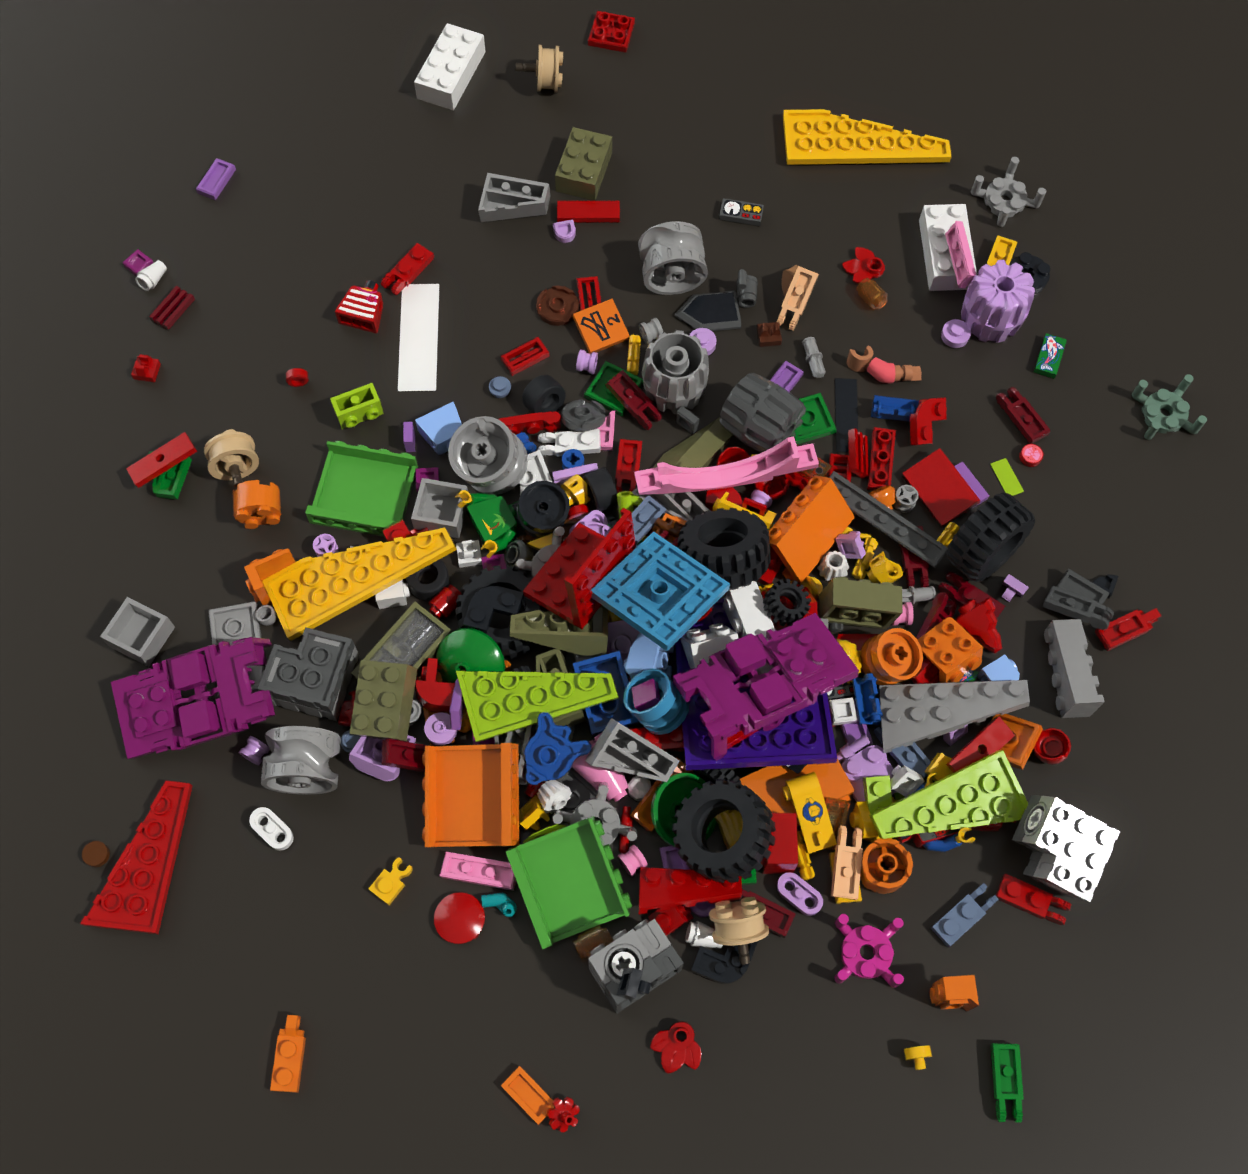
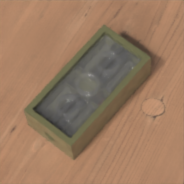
M415 601L363 660L408 664L417 668V680V677L422 675V666H427L428 658L436 659L441 641L452 631ZM360 663L351 672L355 681H358Z

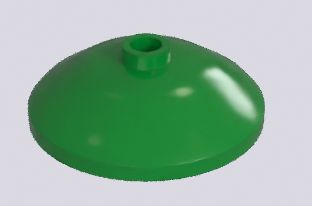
M473 628L455 630L448 634L438 647L436 659H438V672L445 683H455L458 679L456 671H464L461 666H464L466 671L473 672L505 671L504 657L499 646L489 635Z
M691 773L671 775L667 782H661L653 795L651 818L658 835L673 847H675L673 838L677 837V834L672 832L673 824L678 821L674 817L675 807L681 810L683 807L682 800L685 797L689 799L694 788H703V783L706 781ZM714 818L707 828L706 840L711 836L717 822Z

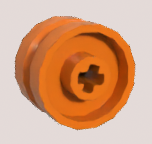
M892 628L867 639L861 649L862 669L865 674L872 673L876 677V684L894 685L916 676L923 662L922 648L917 638L911 632L902 628Z

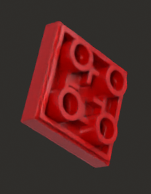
M597 11L589 35L588 46L626 53L635 25V18Z

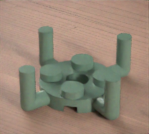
M1185 375L1174 392L1160 389L1149 397L1143 394L1148 386V382L1140 380L1132 392V397L1143 404L1142 413H1144V421L1149 427L1144 434L1145 439L1151 440L1157 432H1176L1181 428L1191 434H1197L1207 422V418L1203 415H1200L1194 424L1188 421L1190 405L1181 397L1194 379L1192 375ZM1160 409L1168 410L1170 416L1163 415Z

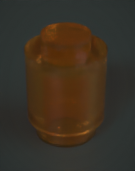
M866 278L857 286L858 296L871 309H881L887 303L888 294L875 280Z
M598 925L578 935V939L574 940L573 944L581 960L591 956L590 952L601 944H604L606 947L613 940L606 927L602 929Z

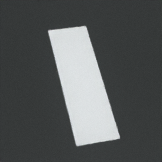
M410 284L402 290L398 391H436L439 284Z

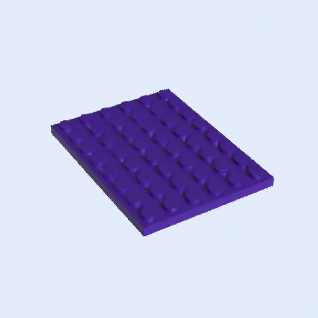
M724 598L719 599L714 604L710 614L703 620L696 622L689 630H708L710 625L722 623L723 626L726 625L734 631L723 608ZM679 639L675 643L677 674L691 669ZM745 674L740 676L738 682L734 681L733 683L734 685L740 682L746 683L749 677ZM750 687L738 689L740 693L746 691L750 697ZM827 692L818 695L816 703L786 716L784 721L773 730L763 731V729H760L729 748L726 755L717 761L711 755V739L708 736L707 728L700 719V714L709 711L710 708L704 702L700 693L690 697L689 711L682 722L686 770L836 763L837 761Z

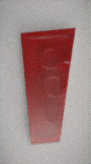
M640 867L638 915L646 914L651 909L659 908L660 911L671 910V906L685 905L686 908L696 906L698 902L707 901L709 904L725 900H739L742 897L741 876H739L738 882L730 883L725 880L724 883H720L713 879L709 880L694 870Z

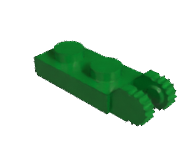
M993 1043L991 1044L997 1120L998 1122H1005V1100H1013L1012 1115L1014 1122L1021 1123L1023 1120L1022 1100H1024L1020 1045Z

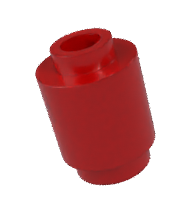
M451 584L448 587H444L429 602L431 607L429 611L437 619L441 617L446 619L457 608L456 600L457 596L461 595V592Z

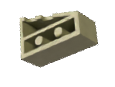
M555 648L536 656V672L570 673L565 658L559 649ZM582 709L554 718L553 721L556 725L572 727L587 721Z

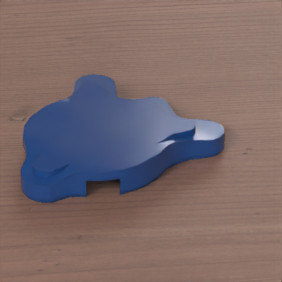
M542 712L538 715L537 732L528 741L524 751L527 764L525 778L531 785L561 778L570 770L576 758L586 755L592 750V745L587 740L570 741L571 728L565 725H556L551 714L548 712Z

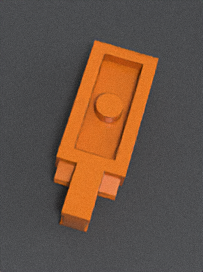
M287 1015L285 1029H280L270 1091L299 1092L306 1038L304 1037V1030H299L301 1017L298 1015Z

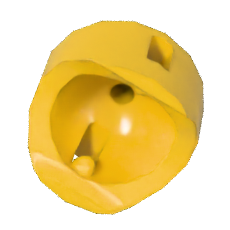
M573 475L561 484V488L569 498L570 506L585 505L591 500L587 493V483L579 475Z
M884 551L869 561L871 569L867 571V576L872 583H893L903 576L900 564L886 558Z

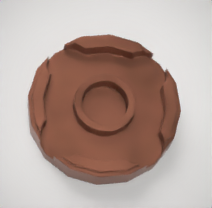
M556 285L548 290L546 288L537 298L536 308L538 316L550 325L561 326L574 320L573 314L579 311V301L576 294L565 286Z

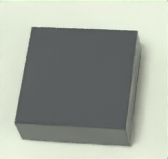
M681 406L677 410L676 423L691 434H694L698 430L699 418Z

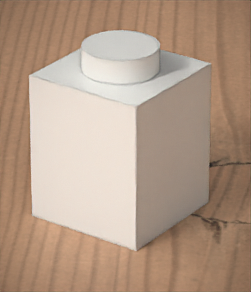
M401 580L377 593L375 598L379 609L407 605L406 597L410 596L408 583H404V580Z

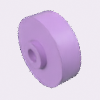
M958 319L946 322L941 332L943 342L952 348L965 346L971 336L970 328L964 321Z
M698 328L690 333L689 336L694 335L700 339L701 347L706 348L708 355L714 352L716 336L711 330Z
M443 712L435 713L425 722L424 731L427 739L432 744L444 746L455 739L457 730H452L449 714Z

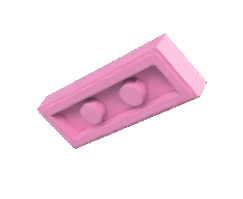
M955 221L945 233L958 287L966 288L976 275L963 221Z
M445 852L440 872L441 878L514 891L516 878L509 862Z

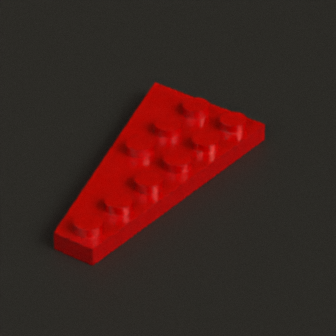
M165 781L150 806L151 810L143 823L139 824L136 829V835L131 843L127 844L109 874L106 885L100 895L97 894L93 901L94 905L88 915L82 919L81 925L159 934L193 787L190 783Z

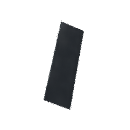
M835 378L836 452H849L848 430L856 428L858 431L857 379Z

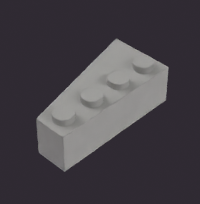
M1081 619L1052 620L1044 631L1045 642L1049 643L1048 661L1053 666L1052 684L1057 689V710H1060L1061 718L1090 717L1105 701L1103 694H1097L1096 687H1099V680L1097 676H1092L1091 673L1093 660L1092 656L1085 652L1088 643Z

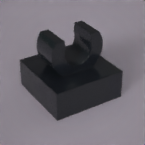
M636 968L623 969L616 996L632 999L636 998L637 993L642 995L644 993L649 994L651 983L641 980L643 971Z

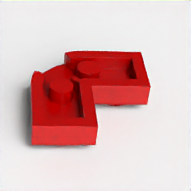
M946 397L919 400L920 404L917 407L916 413L910 416L911 445L933 443L932 421L947 420Z

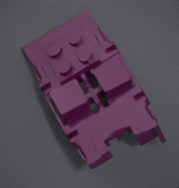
M814 613L793 622L792 626H787L781 630L772 631L769 629L766 631V637L762 633L755 636L749 634L726 644L724 650L710 655L709 663L705 659H701L697 668L674 675L673 683L686 702L690 701L691 696L700 693L704 702L710 708L709 711L700 714V719L707 728L708 736L711 739V755L717 761L727 753L728 737L737 734L741 730L744 735L760 728L763 731L773 730L784 721L786 716L816 703L818 695H822L843 683L857 678L859 670L819 616ZM766 661L769 665L773 666L768 673L759 675L756 669L765 666ZM748 675L749 680L746 683L740 682L734 685L733 682H738L740 676ZM750 687V697L746 691L740 693L738 689Z
M242 638L233 641L231 645H229V642L222 641L218 643L219 645H209L163 660L162 663L152 664L153 668L140 671L138 675H131L111 682L127 759H135L154 752L158 754L168 750H182L249 729L248 723L256 724L265 721L268 717L274 716L275 712L270 691L261 690L253 693L251 685L255 684V682L250 680L248 672H251L252 669L247 668V666L267 665L264 648L272 646L270 639ZM217 682L218 687L208 691L206 684ZM194 688L195 695L189 698H182L181 690L187 691ZM219 692L220 698L215 699L216 704L209 700V696ZM200 736H201V737H204V738H201V739L192 741V738H197V737H200Z

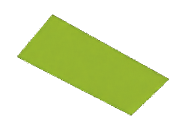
M1006 458L990 463L1005 493L1014 496L1024 492Z

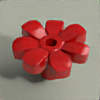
M566 1097L563 1102L559 1098L554 1099L552 1104L555 1109L549 1108L546 1116L551 1118L549 1126L553 1130L558 1128L560 1132H566L569 1125L575 1127L578 1123V1119L574 1115L580 1112L579 1106L574 1104L573 1099L570 1097Z

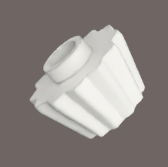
M833 551L823 556L819 561L817 569L820 571L819 575L828 581L835 577L847 576L849 565L845 555H842L841 552Z
M557 780L546 781L541 785L537 793L546 814L549 812L552 814L563 808L567 801L570 800V795L572 794L568 786Z

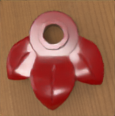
M862 247L855 248L856 259L842 263L843 269L848 274L854 275L853 282L859 284L867 283L872 278L882 276L885 270L883 261L875 257L872 251Z
M676 1022L669 1030L659 1031L652 1039L650 1048L654 1051L662 1052L661 1064L666 1073L677 1071L684 1063L694 1070L700 1065L701 1047L694 1040L695 1033L693 1027L687 1022ZM679 1031L686 1033L687 1037L684 1040L677 1038L676 1034Z

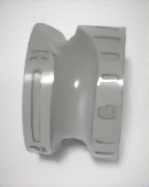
M680 221L665 222L651 227L641 235L638 246L640 259L643 262L644 285L647 289L662 295L682 294L697 288L706 280L708 269L704 259L705 252L702 233L695 225Z
M488 416L472 418L464 422L455 431L450 440L448 457L452 469L478 492L500 495L513 489L524 477L528 465L526 448L523 442L500 420Z
M285 726L273 728L266 732L265 738L272 753L269 756L263 757L261 785L263 787L288 794H323L337 789L338 774L333 773L328 764L330 758L340 753L341 737L337 733L308 726Z

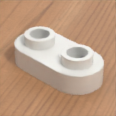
M260 807L252 812L249 819L250 826L273 849L282 851L291 846L294 838L293 832L270 809ZM267 818V824L260 825L261 820ZM279 835H285V839L282 842H277Z

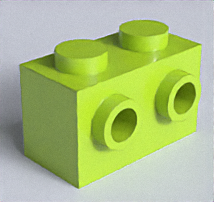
M373 383L330 398L342 429L352 428L358 423L376 419L379 415L384 414Z

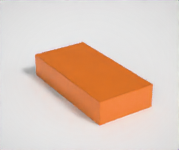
M520 1066L501 1085L538 1125L547 1117V1110L555 1108L552 1104L553 1100Z

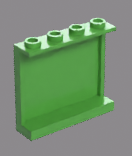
M327 441L329 452L312 506L308 505L305 512L309 523L385 537L382 532L383 529L402 519L404 520L416 477V468H418L416 457L409 453L398 454L386 449L375 450L364 445L353 446L347 445L342 441Z
M594 816L519 844L506 851L542 949L552 946L554 942L624 915L626 917L630 915L629 908L633 907L628 892L623 894L620 886L623 883L621 873L618 868H613L611 860L614 859L613 852L609 844H604L601 837L605 834L600 820L595 821Z

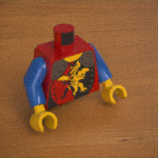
M938 773L930 774L927 777V783L924 782L916 791L932 784L933 776ZM967 827L960 830L949 829L896 837L901 844L912 839L917 848L924 847L928 851L937 852L949 851L960 846L962 842L973 843L975 841V837L968 840L965 839V833L972 830Z

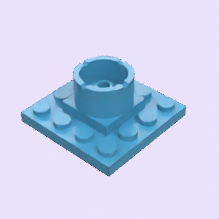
M653 531L591 589V597L665 651H668L729 590L730 583Z

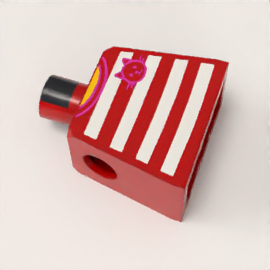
M367 280L364 288L355 285L350 287L335 310L338 324L377 334L383 310V300L381 293L377 291L379 286L376 282Z

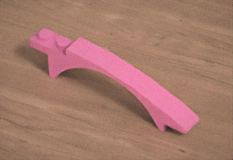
M793 436L786 438L781 443L760 454L737 462L703 468L677 467L662 462L657 463L656 468L635 471L634 476L639 495L669 494L736 487L773 480V476L818 468L819 463L813 443L796 446Z

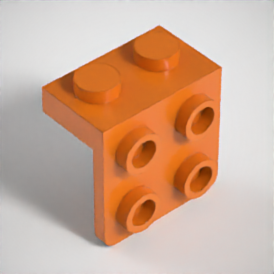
M289 549L276 550L270 556L263 559H255L249 565L244 566L249 577L245 582L256 603L260 601L262 605H273L262 580L295 563Z
M951 617L946 618L917 639L922 648V653L940 670V683L959 682L965 673L969 670L977 669L982 663L983 646Z

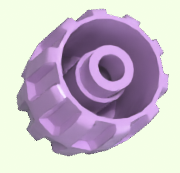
M997 260L993 266L985 264L980 268L968 286L961 310V319L965 321L971 333L977 336L980 341L1003 342L1007 336H1014L1027 318L1035 289L1032 287L1034 280L1031 274L1023 273L1022 265L1018 263L1007 265L1005 260Z

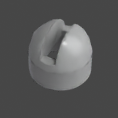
M263 605L257 609L255 616L262 625L269 626L276 621V612L270 605Z

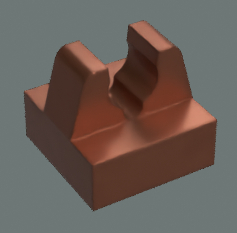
M779 322L757 324L760 347L781 345L782 337Z

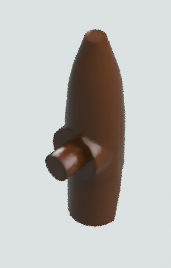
M659 517L654 523L656 526L660 527L663 531H668L669 535L675 538L679 537L680 530L674 526L676 522L673 520L670 523L665 522Z

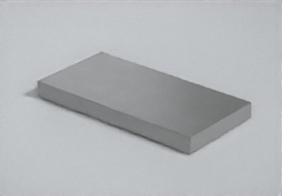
M256 602L210 609L212 645H219L218 643L222 641L229 642V645H231L233 641L242 638H261L260 623L255 616L258 604ZM247 666V668L252 669L251 672H248L249 679L255 682V684L251 685L252 692H258V686L265 666Z

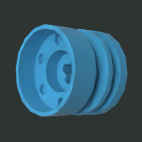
M648 669L637 674L628 683L624 691L623 702L626 709L652 734L663 735L672 732L681 725L689 711V702L684 700L673 681L660 669ZM654 679L658 683L660 701L657 705L639 712L634 708L632 687Z

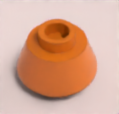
M887 485L868 493L888 508L893 509L892 505L895 503L894 487Z

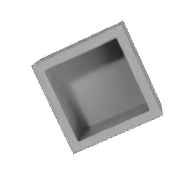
M422 478L411 517L414 529L422 530L427 527L430 531L445 527L450 537L459 538L468 504L459 508L457 504L463 500L460 497L455 498V495L462 490L468 491L467 486Z
M127 597L100 637L110 648L149 667L175 626L167 616Z

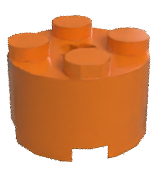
M259 480L239 483L237 490H233V516L235 520L243 523L247 529H256L259 525L278 524L281 516L280 489L276 484L270 482V486L259 484Z
M895 839L875 840L862 853L860 873L862 884L867 889L880 894L893 893L898 890L912 874L913 861L910 852H907L905 847ZM882 862H885V866L889 867V869L884 870V868L881 867L880 864Z

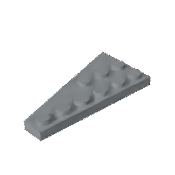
M1027 680L879 685L880 708L883 713L881 717L883 753L892 752V749L901 746L913 745V742L925 738L931 739L964 728L965 725L973 722L980 723L986 721V718L997 714L1004 715L1028 707L1030 704Z

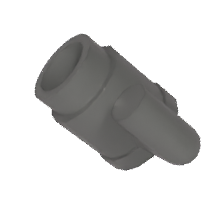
M740 269L738 271V279L736 280L737 299L741 307L750 308L756 304L758 281L756 277L747 275L744 269Z

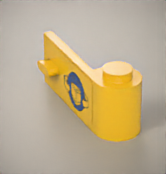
M815 772L786 780V786L782 787L786 801H791L795 808L808 854L837 845L822 790Z

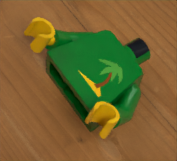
M462 490L455 495V498L460 497L463 500L457 504L459 508L467 504L469 505L467 506V514L483 542V546L480 549L486 548V550L490 551L486 557L491 558L495 552L507 548L516 534L517 522L514 517H516L515 511L519 500L507 505L503 496L497 497L495 494L469 493L466 490Z

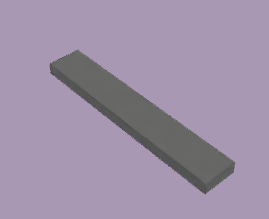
M835 471L832 472L829 478L833 480L854 514L936 568L946 554L948 547Z

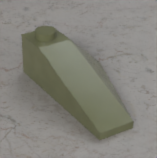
M719 417L664 453L657 463L665 462L669 465L685 468L710 467L734 435L722 427Z
M601 605L583 629L578 628L551 611L542 612L535 610L511 615L510 637L582 656L607 654L608 609Z

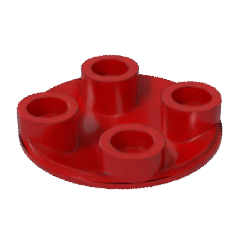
M463 892L446 896L438 904L434 914V925L438 934L444 940L454 944H463L476 939L485 922L482 904L474 896Z

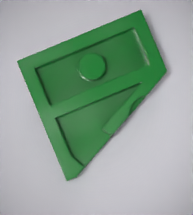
M188 457L154 478L152 483L153 493L161 498L178 499L192 459Z

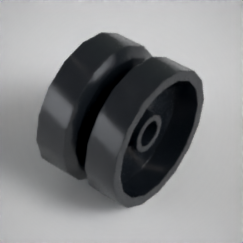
M536 481L528 485L521 493L515 511L519 527L527 535L535 538L552 534L557 527H563L570 510L569 498L560 486L549 481Z

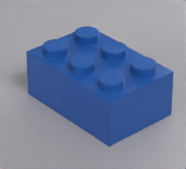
M620 651L572 664L574 673H611L619 696L618 699L584 709L591 737L602 733L611 718L625 727L638 725L639 720L626 709L623 702L624 691L629 682Z

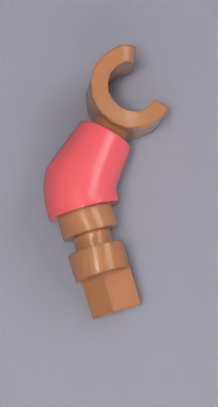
M869 345L866 347L863 356L858 355L855 350H849L847 357L848 367L855 372L867 370L878 382L893 384L894 381H900L901 378L903 381L921 380L922 372L920 366L903 365L900 367V365L885 362L877 357L873 359V350Z

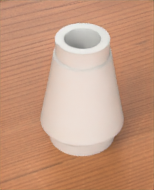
M157 260L139 271L135 281L145 291L154 289L167 270V267L163 262Z
M699 921L689 923L685 942L691 943V946L722 948L723 946L713 941L712 934L715 929Z

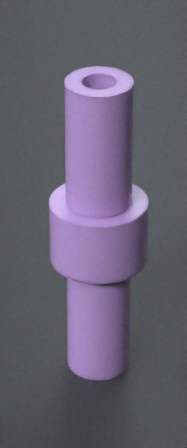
M864 734L850 745L847 743L841 747L840 752L837 753L839 762L841 763L855 755L857 751L869 744V738Z

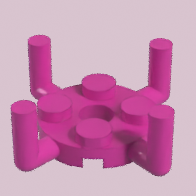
M841 914L836 919L835 926L845 936L841 946V958L844 967L834 976L835 982L841 984L852 974L855 977L864 979L882 976L893 988L902 984L904 977L901 974L894 975L888 968L894 956V950L889 939L903 926V920L895 918L883 931L870 925L857 927L852 930L847 924L849 917L846 914ZM862 946H869L873 950L872 959L866 960L860 955V948Z

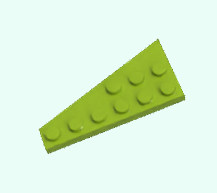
M456 671L476 742L538 724L537 718L542 712H548L554 719L619 698L611 673Z
M998 750L869 816L879 837L886 839L1021 820L1028 802L1004 751Z

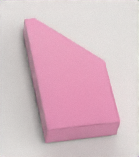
M611 411L605 417L603 425L597 428L600 430L601 450L613 451L615 411Z

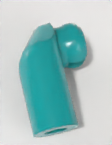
M506 893L481 895L483 908L496 906L506 917H512L517 911L516 903Z

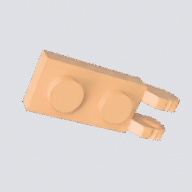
M798 266L781 306L782 310L777 320L780 326L785 321L787 311L790 310L795 312L789 324V329L794 331L817 281L818 273Z
M840 825L835 848L831 897L858 900L863 848H861L862 829L855 828L852 835L853 847L846 846L847 828Z

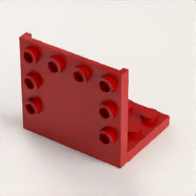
M622 508L620 511L621 518L606 537L578 523L523 590L524 596L578 628L583 629L601 606L599 602L591 597V589L636 548L631 511Z

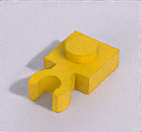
M400 857L393 862V870L390 873L384 869L369 887L370 892L389 906L405 886L400 880L409 876L413 870L412 866L409 865L404 871H400L398 869L402 863Z

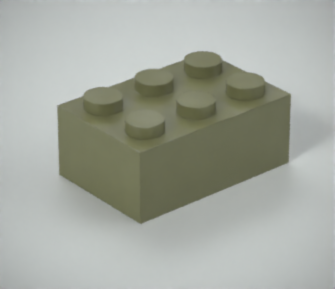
M573 127L555 174L556 192L595 201L612 155V136Z
M835 577L819 594L818 616L819 618L828 619L829 623L887 629L903 613L902 586H894L890 582L878 584L871 583L870 580L866 579L854 581L848 580L847 577Z
M361 660L350 734L360 737L394 739L407 742L417 668L408 664Z

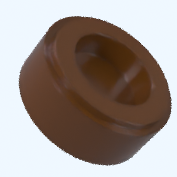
M100 841L89 842L82 851L83 861L91 867L103 866L110 857L108 846Z

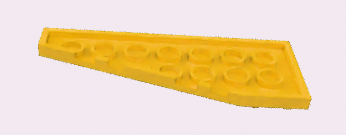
M825 109L783 110L787 165L950 162L951 160L950 142L946 139L926 134L925 136L911 134L912 131L904 129V132L894 130L893 126L865 119L857 121L849 119V115L841 114V116L830 114L831 111Z
M446 528L417 533V536L408 538L398 537L394 538V541L384 543L380 541L347 548V551L324 553L320 557H305L262 580L287 638L290 641L303 635L305 627L310 629L318 627L456 551L457 549Z

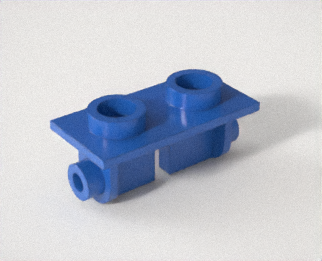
M874 395L871 417L910 422V416L916 413L919 400Z
M872 673L865 674L864 678L852 679L859 724L880 725L881 717L883 716L879 698H875V695L878 694L877 679Z

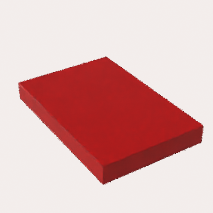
M941 448L902 473L909 485L915 487L918 491V497L942 528L980 503V499Z

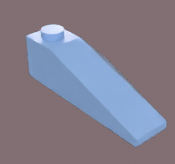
M639 633L630 647L628 658L624 662L626 673L629 674L632 680L634 676L642 671L660 669L671 679L672 666H668L669 653H673L674 645L668 651H665L645 635Z

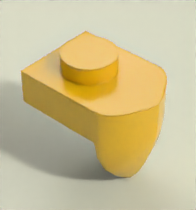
M866 801L856 802L853 812L850 813L849 817L851 827L862 829V840L879 837L869 816L870 811Z

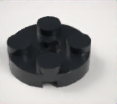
M1024 252L1011 260L1009 265L1018 263L1022 265L1023 273H1031L1034 280L1032 287L1035 289V294L1041 292L1046 287L1050 278L1049 272L1051 268L1042 259Z

